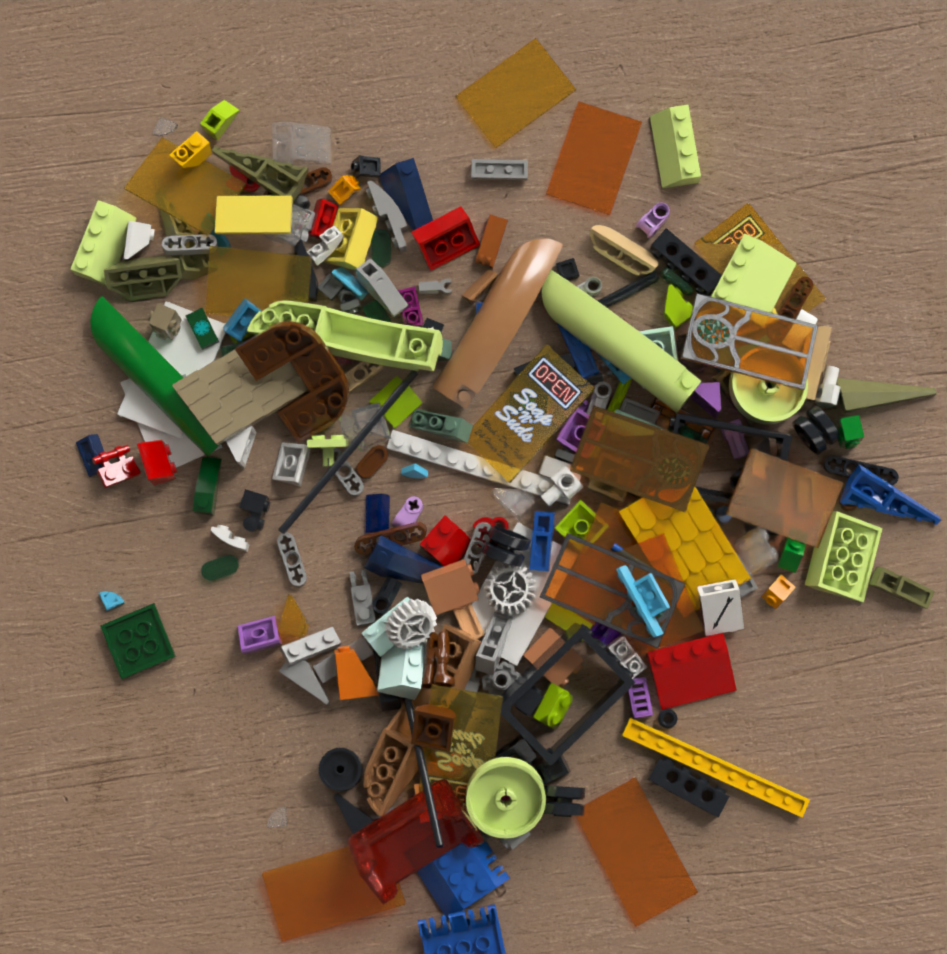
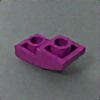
M415 286L398 290L408 304V307L402 311L404 324L408 326L423 325L424 322Z

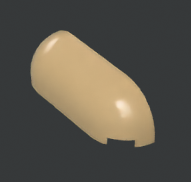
M596 225L591 228L590 236L594 245L593 248L635 275L649 274L658 266V261L653 254L615 230L602 225Z
M820 326L817 329L808 371V392L806 398L814 401L816 400L819 384L822 381L831 341L829 339L832 327ZM813 330L809 332L805 339L802 353L808 354ZM801 357L800 363L805 369L807 358Z

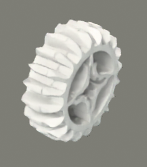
M503 563L501 564L502 570L495 567L494 569L497 573L495 575L492 572L489 573L492 580L486 579L485 581L487 584H490V586L484 587L485 591H490L485 594V597L492 598L488 603L490 605L495 604L494 610L497 611L501 607V614H504L506 609H508L509 615H512V609H515L516 614H519L520 607L524 611L527 610L524 605L525 603L532 605L529 598L535 599L536 596L531 592L537 591V588L531 585L535 584L536 581L535 579H530L533 576L531 572L526 574V567L520 570L521 567L515 566L514 569L513 565H509L506 568ZM512 574L509 580L505 582L499 581L503 576ZM518 576L525 580L526 590H522L517 586ZM510 585H512L516 590H514L513 592L511 591V593H509L506 589L507 586L510 587ZM496 587L504 591L503 602L496 597ZM514 596H523L519 601L509 603Z
M417 598L415 601L410 599L408 603L403 601L401 606L397 605V609L395 611L391 610L392 615L387 617L388 622L385 623L388 639L398 648L401 647L405 650L406 648L412 649L414 645L419 647V643H425V639L430 638L429 634L435 632L434 626L437 625L435 621L437 617L427 602Z

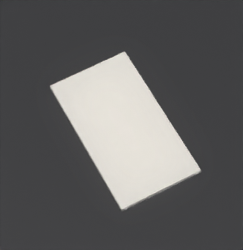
M166 301L164 306L176 310L182 319L180 331L172 340L168 338L163 340L157 337L155 332H152L148 342L181 375L186 374L188 376L215 360L226 334L223 329L226 323L207 317L219 342L202 350L185 316L193 311ZM131 381L117 415L181 439L183 432Z
M517 522L513 531L529 538L532 543L533 530ZM552 541L549 572L529 570L531 543L528 550L520 551L525 556L520 570L526 567V574L532 573L533 576L530 579H535L536 583L531 586H535L537 591L531 592L536 596L535 599L529 598L532 605L524 604L527 610L524 611L520 607L519 614H516L515 609H512V615L508 614V609L504 613L505 615L512 616L513 620L501 658L518 666L552 602L540 598V595L562 545ZM565 548L558 565L571 570L579 555ZM496 560L490 572L495 575L497 573L494 569L495 567L502 570L501 564L503 562ZM556 569L545 595L555 599L568 573ZM488 574L486 579L492 580V578ZM512 574L503 576L499 581L505 582L509 580ZM518 576L517 586L522 590H526L525 580ZM486 582L483 583L480 593L477 594L479 600L472 603L484 633L488 629L494 612L501 613V607L497 611L494 610L495 604L490 605L488 603L492 598L485 597V594L490 592L484 590L485 586H490ZM510 585V587L507 586L506 588L509 593H511V591L513 592L514 590H516L512 585ZM496 587V597L503 602L504 591ZM514 596L509 603H515L523 596Z

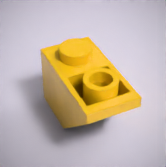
M196 131L169 156L179 166L187 168L199 166L212 155L210 142Z

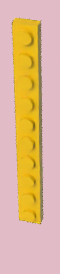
M629 718L622 734L625 738L803 818L810 799L632 718Z

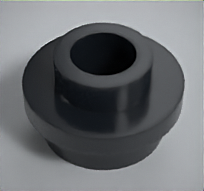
M664 709L658 715V722L663 728H672L677 723V714L671 709ZM665 715H669L671 717V721L669 723L664 721Z

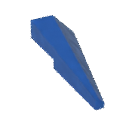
M860 464L848 478L840 502L845 505L846 503L852 504L859 508H870L877 512L899 517L906 516L915 518L918 521L933 522L936 525L941 521L938 515Z

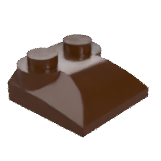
M429 704L417 706L411 744L450 752L456 722L454 711Z

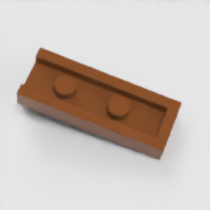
M489 215L475 264L494 268L508 219Z

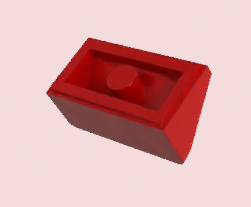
M325 199L317 200L313 211L315 212L311 231H308V236L321 239L319 236L333 226L339 205Z

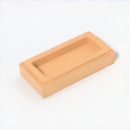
M471 603L452 609L461 630L471 634L472 637L478 640L484 638L485 633Z

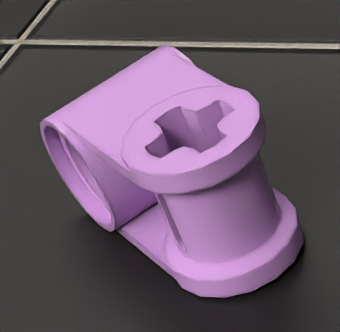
M662 202L657 203L635 226L637 228L640 227L650 239L668 220L669 206ZM663 209L666 215L658 216L656 211Z
M415 496L408 498L394 518L392 525L398 527L416 522L423 509L422 501ZM417 501L419 508H414L412 511L409 504Z

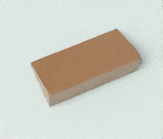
M486 270L463 293V298L473 305L492 286L498 274L494 271Z

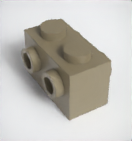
M158 303L155 311H151L148 321L157 337L166 340V338L172 340L180 331L182 319L176 310Z

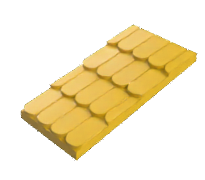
M690 485L681 489L669 488L662 490L658 494L659 498L671 503L676 502L685 495ZM694 487L686 512L644 497L619 511L651 565L665 575L686 583L677 602V607L684 617L700 609L698 586L736 580L739 587L752 579L696 487ZM655 491L649 493L648 495L655 497ZM663 583L665 588L673 598L672 588L667 584Z

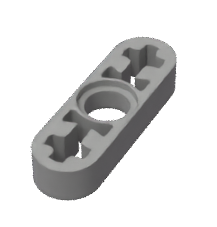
M211 234L167 236L162 240V248L167 255L211 254L218 248L217 240ZM189 241L195 243L192 248H186L185 244ZM210 241V242H211L210 246H209V247L206 246V245H207V242ZM170 243H173L172 248H168Z
M336 448L334 449V454L338 453L336 456L338 459L342 453ZM346 460L340 468L348 467L350 469L349 475L342 477L339 475V470L335 474L350 495L359 496L364 491V484ZM352 478L356 485L360 484L359 491H351L352 485L348 480Z
M487 522L477 524L463 558L466 564H469L471 558H467L468 554L473 558H479L478 561L474 559L473 567H475L473 570L474 575L480 567L484 554L482 552L480 554L472 553L471 547L474 544H480L483 549L484 543L474 539L475 537L479 538L481 532L478 531L479 528L486 526L487 531L490 530L491 525ZM488 534L483 536V540H486V542L490 541Z
M287 532L280 534L277 543L289 580L294 586L301 587L307 582V574L295 538ZM284 537L291 539L289 546L290 549L295 548V551H288L285 544H281L284 541ZM291 554L296 555L298 558L297 563L294 565L287 563V557ZM298 566H301V569H297L298 573L300 575H303V578H301L300 583H298L296 580L293 581V578H295L296 575L294 570L290 572L289 569H295Z

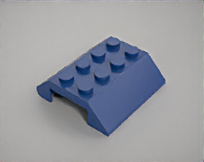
M465 812L440 829L444 843L442 848H436L432 834L405 852L438 906L446 915L447 920L449 919L448 914L464 910L510 879L506 871L499 876L497 875L498 872L504 869L502 865L495 867L493 871L488 867V864L494 862L497 857L494 854L490 858H486V856L493 852L487 841L478 845L473 836L470 838L466 833L474 825L473 821L468 825L464 824L471 819L468 812Z
M496 905L487 906L489 913L487 915L485 908L480 907L479 911L482 919L478 920L474 919L475 916L472 909L468 910V919L466 918L465 911L448 914L449 923H447L446 915H441L443 927L436 928L433 917L429 918L430 927H428L426 919L418 920L424 953L506 954Z

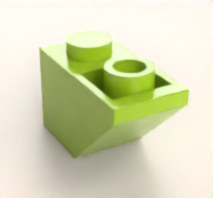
M223 100L210 109L200 125L204 132L219 140L240 110Z
M671 284L667 289L664 318L676 331L690 321L693 306L690 302H685L682 298L681 290L678 287L674 288Z

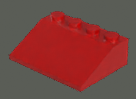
M723 633L646 653L661 710L737 691Z

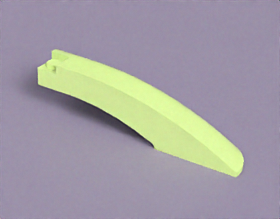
M553 270L549 272L542 286V299L550 317L583 344L615 365L677 413L701 384V380L597 300Z
M278 301L269 304L268 308L262 312L259 311L254 316L247 329V332L258 335L268 329L269 326L278 322H298L313 329L321 337L332 355L419 371V369L434 371L437 358L441 356L443 347L442 334L439 330L371 319L327 308L322 305L295 301Z

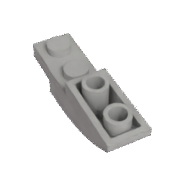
M371 180L367 181L369 188H366L369 199L373 198L375 205L372 206L375 216L379 215L381 221L385 220L388 231H393L394 237L391 239L394 247L399 248L400 253L407 251L402 233L408 231V227L401 211L393 199L381 187Z

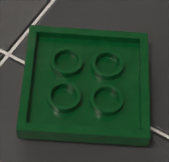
M155 603L100 625L122 680L176 657Z

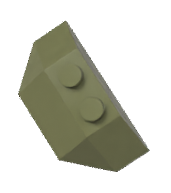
M163 255L124 260L104 269L107 288L130 301L168 296L183 277L180 260Z

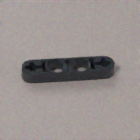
M829 456L824 462V469L827 473L846 478L851 476L846 470L847 465L853 464L857 468L860 464L866 469H874L878 477L880 470L882 471L881 475L884 476L891 473V477L894 480L887 482V478L881 477V479L892 486L899 479V475L894 469L839 456ZM834 460L836 465L841 466L842 462H845L842 472H840V467H835L833 470L830 469L831 466L828 463Z

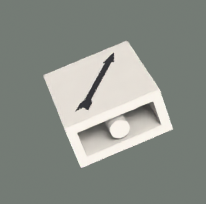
M736 580L697 587L702 627L706 636L736 632L744 629L740 591Z

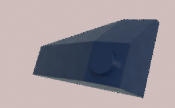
M414 158L395 163L381 173L380 180L384 191L393 199L413 231L433 221Z
M381 535L364 566L365 569L381 577L389 576L394 579L424 584L421 577L422 574L443 567Z

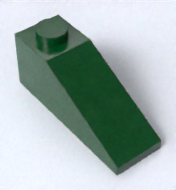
M202 457L192 510L195 514L215 516L222 459Z

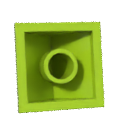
M398 376L394 377L369 401L370 404L378 411L403 380ZM408 386L383 417L396 429L422 404V401Z

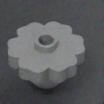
M504 661L497 665L494 675L486 673L487 675L482 677L483 689L489 691L490 698L496 700L520 676L519 672H514V665ZM500 678L505 679L504 685L498 684Z

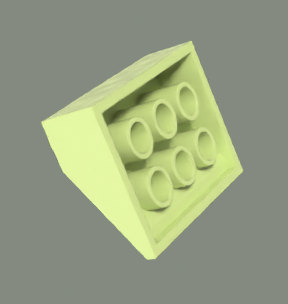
M744 234L711 297L772 313L797 263L763 241ZM711 301L712 307L723 312L726 310L723 304ZM729 306L728 314L742 319L746 314V310ZM751 312L750 320L747 322L763 329L769 316Z
M823 511L805 586L864 602L883 528L838 511Z

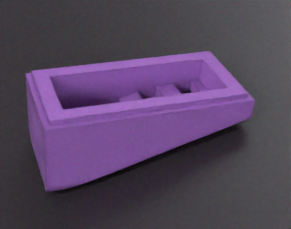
M646 677L633 679L636 682L635 684L643 683V687L635 689L631 687L628 690L633 719L652 716L653 712ZM644 691L645 694L640 696L633 695V693ZM635 700H646L645 703L635 704ZM647 706V710L636 711V708Z

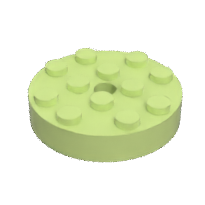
M758 347L747 352L740 359V369L802 384L805 369L792 354L766 347ZM732 371L729 379V391L735 407L742 415L756 423L771 425L789 419L801 408L808 392V379L804 390ZM765 381L771 383L772 389H767Z
M500 757L489 760L478 767L468 781L466 788L468 814L473 823L490 836L497 838L521 836L536 826L545 810L546 794L542 779L532 766L520 759ZM505 792L507 796L511 797L507 801L501 799V797L505 796Z

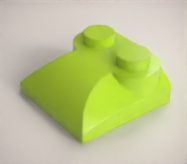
M580 500L555 529L564 538L569 533L594 544L609 525ZM572 539L568 541L582 555L590 548Z
M551 683L533 718L556 730L561 725L573 701V696L568 691Z

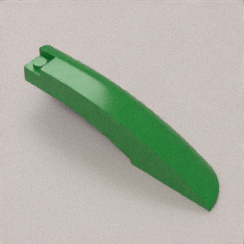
M101 296L93 308L90 320L91 332L97 345L207 457L210 456L221 444L217 445L172 386L184 377Z

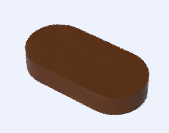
M381 445L372 447L357 464L356 471L358 475L363 479L372 478L388 460L387 449Z

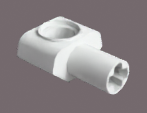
M826 366L823 383L819 384L815 401L818 406L829 408L837 405L841 388L836 385L839 368Z
M564 466L551 477L555 484L541 498L550 507L563 494L568 499H571L583 488V485ZM564 478L572 480L570 487L562 486L561 483Z

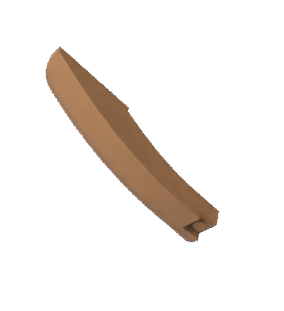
M540 238L525 242L513 252L490 287L488 295L460 344L432 387L462 407H468L475 394L479 393L525 319L563 246L562 243L552 239Z
M444 624L441 632H448L450 639L447 673L455 679V686H438L435 689L421 687L416 699L412 700L414 712L417 706L423 704L449 708L451 700L454 701L461 690L464 691L476 663L474 658L482 643L480 640L463 630ZM445 699V701H447V706L442 702V700ZM403 703L387 728L383 729L365 770L364 788L367 790V801L371 808L381 817L391 808L419 769L414 744H411L412 735L405 703ZM422 746L424 757H427L432 748Z

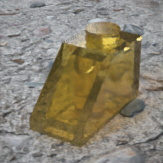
M288 594L278 632L302 639L303 635L308 633L309 624H307V619L295 598Z

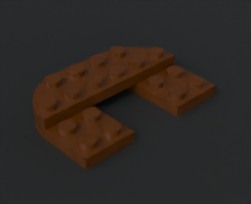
M292 321L278 322L235 348V351L256 381L290 362L310 391L277 412L298 444L334 424L342 415L349 399L348 380L321 337L310 327Z

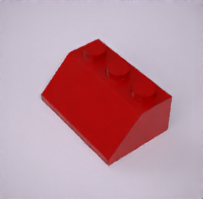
M462 206L411 232L430 271L480 246L471 220Z

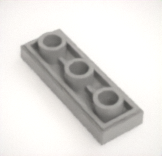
M364 637L348 645L350 649L354 648L361 661L373 655ZM335 654L313 665L322 683L337 675Z

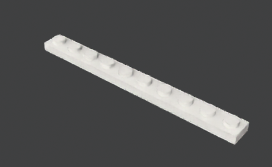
M392 430L387 445L389 450L537 496H542L555 484L550 478L515 467L511 468L499 462ZM561 483L566 488L571 486L567 483ZM563 494L556 501L569 505L571 499H568Z

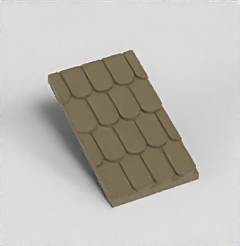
M235 350L222 358L216 359L200 370L194 371L172 385L217 445L310 392L290 362L256 381Z

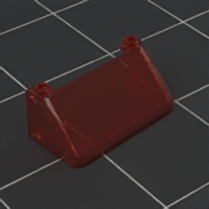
M441 779L431 785L444 843L442 848H436L424 790L350 837L348 846L358 873L383 905L395 898L398 892L397 883L462 842L467 848H473L484 841L480 831L470 818L466 808L448 780Z

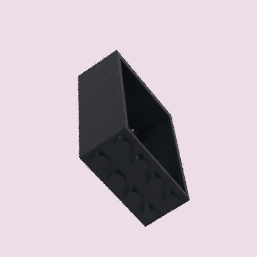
M676 412L674 416H670L668 427L675 434H679L680 427L685 426V422L776 439L778 449L768 497L765 496V499L695 487L703 499L771 512L778 511L792 435ZM666 437L665 446L668 448L667 453H675L673 442L676 438ZM667 464L663 471H665L670 466L668 471L670 472L672 470V466L670 464ZM658 481V483H657L658 486H660V487L663 486V485Z
M575 622L492 703L495 709L550 765L567 751L636 683L632 679L634 675L623 665H618L621 661L610 651L606 652V645L596 637L593 638L592 635L594 633L583 623L579 625ZM584 640L620 679L551 748L549 747L546 750L510 712L511 706L578 641Z

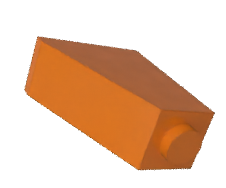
M350 646L338 647V650H334L340 700L378 696L377 687L354 648L350 649Z

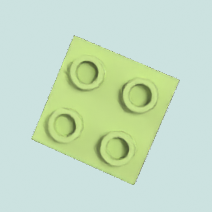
M325 435L312 436V439L307 440V448L320 447L322 449V466H328V458L329 466L333 465L334 449L336 447L349 446L348 438L344 439V435H331V439H325Z

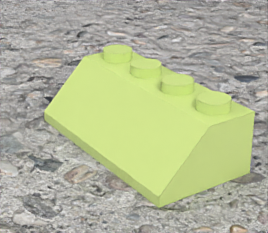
M689 105L669 107L651 115L650 122L662 189L699 183L701 173Z
M98 200L70 269L74 275L107 286L104 269L120 262L125 250L128 222H136L137 218L116 206Z

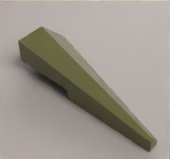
M218 146L212 149V153L274 196H292L293 202L301 193L309 171L305 166L298 167L292 165V163L285 164L249 153L242 154L232 149L229 151Z
M159 189L156 193V198L166 237L196 235L185 218L178 215L175 210V204L170 203L166 198V191ZM189 241L185 244V247L192 248L195 243ZM208 254L171 255L173 258L180 260L182 279L185 280L197 279L219 268L217 264L212 263Z
M837 378L836 385L841 387L839 396L843 413L876 406H886L937 394L935 388L844 378Z

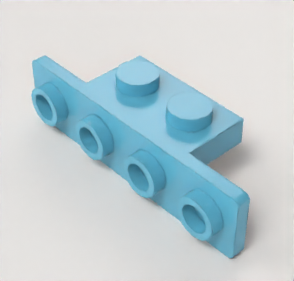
M626 565L617 568L618 578L628 590V597L634 601L638 615L645 621L648 633L653 638L664 634L655 616L667 610L670 606L652 573L635 582Z

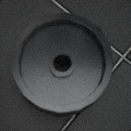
M814 405L806 412V417L800 416L792 422L800 439L816 455L821 454L827 449L826 443L832 445L840 439L837 428L818 406Z
M491 526L488 536L493 541L485 542L482 553L497 561L521 567L525 556L520 551L528 550L531 540L514 531Z
M334 748L327 751L319 763V776L322 782L328 788L335 791H347L354 788L360 782L363 775V764L360 757L354 751L346 748ZM338 766L344 767V771L342 773H338Z
M544 786L546 798H554V802H546L543 814H554V816L558 817L584 816V805L572 802L573 800L585 798V788Z

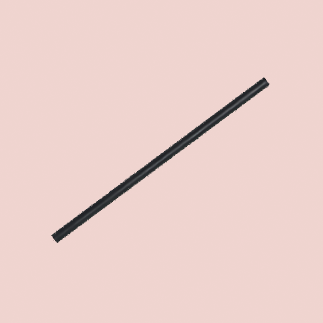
M411 370L278 530L282 534L287 532L416 378L418 373L415 370Z
M403 698L412 735L415 716L412 699ZM414 745L436 848H442L444 843L422 746Z

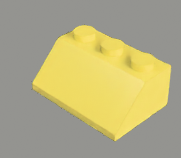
M338 208L333 226L335 225L344 237L337 248L323 262L351 270H356V268L365 263L378 217L362 208Z

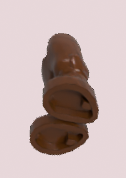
M442 631L438 635L435 632H431L429 634L430 638L427 639L424 656L425 669L421 687L426 689H435L438 686L454 687L455 679L447 673L450 652L449 634L446 631Z

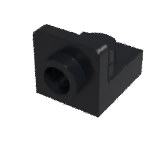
M359 155L351 163L353 177L356 179L360 176L380 177V158Z

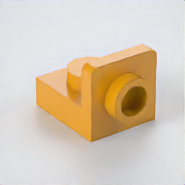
M344 175L328 192L339 205H343L354 192L360 191L361 187L358 185L359 182L355 177Z
M780 575L762 595V598L767 604L777 609L795 589V586L783 575Z

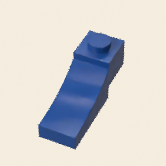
M535 511L529 570L548 572L550 570L556 512Z

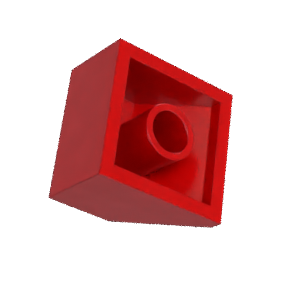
M163 440L137 444L147 478L154 486L176 479L175 473H177L175 463L170 460L169 455H172L169 444L165 445Z
M444 515L423 539L420 547L442 566H447L458 562L463 557L471 538Z

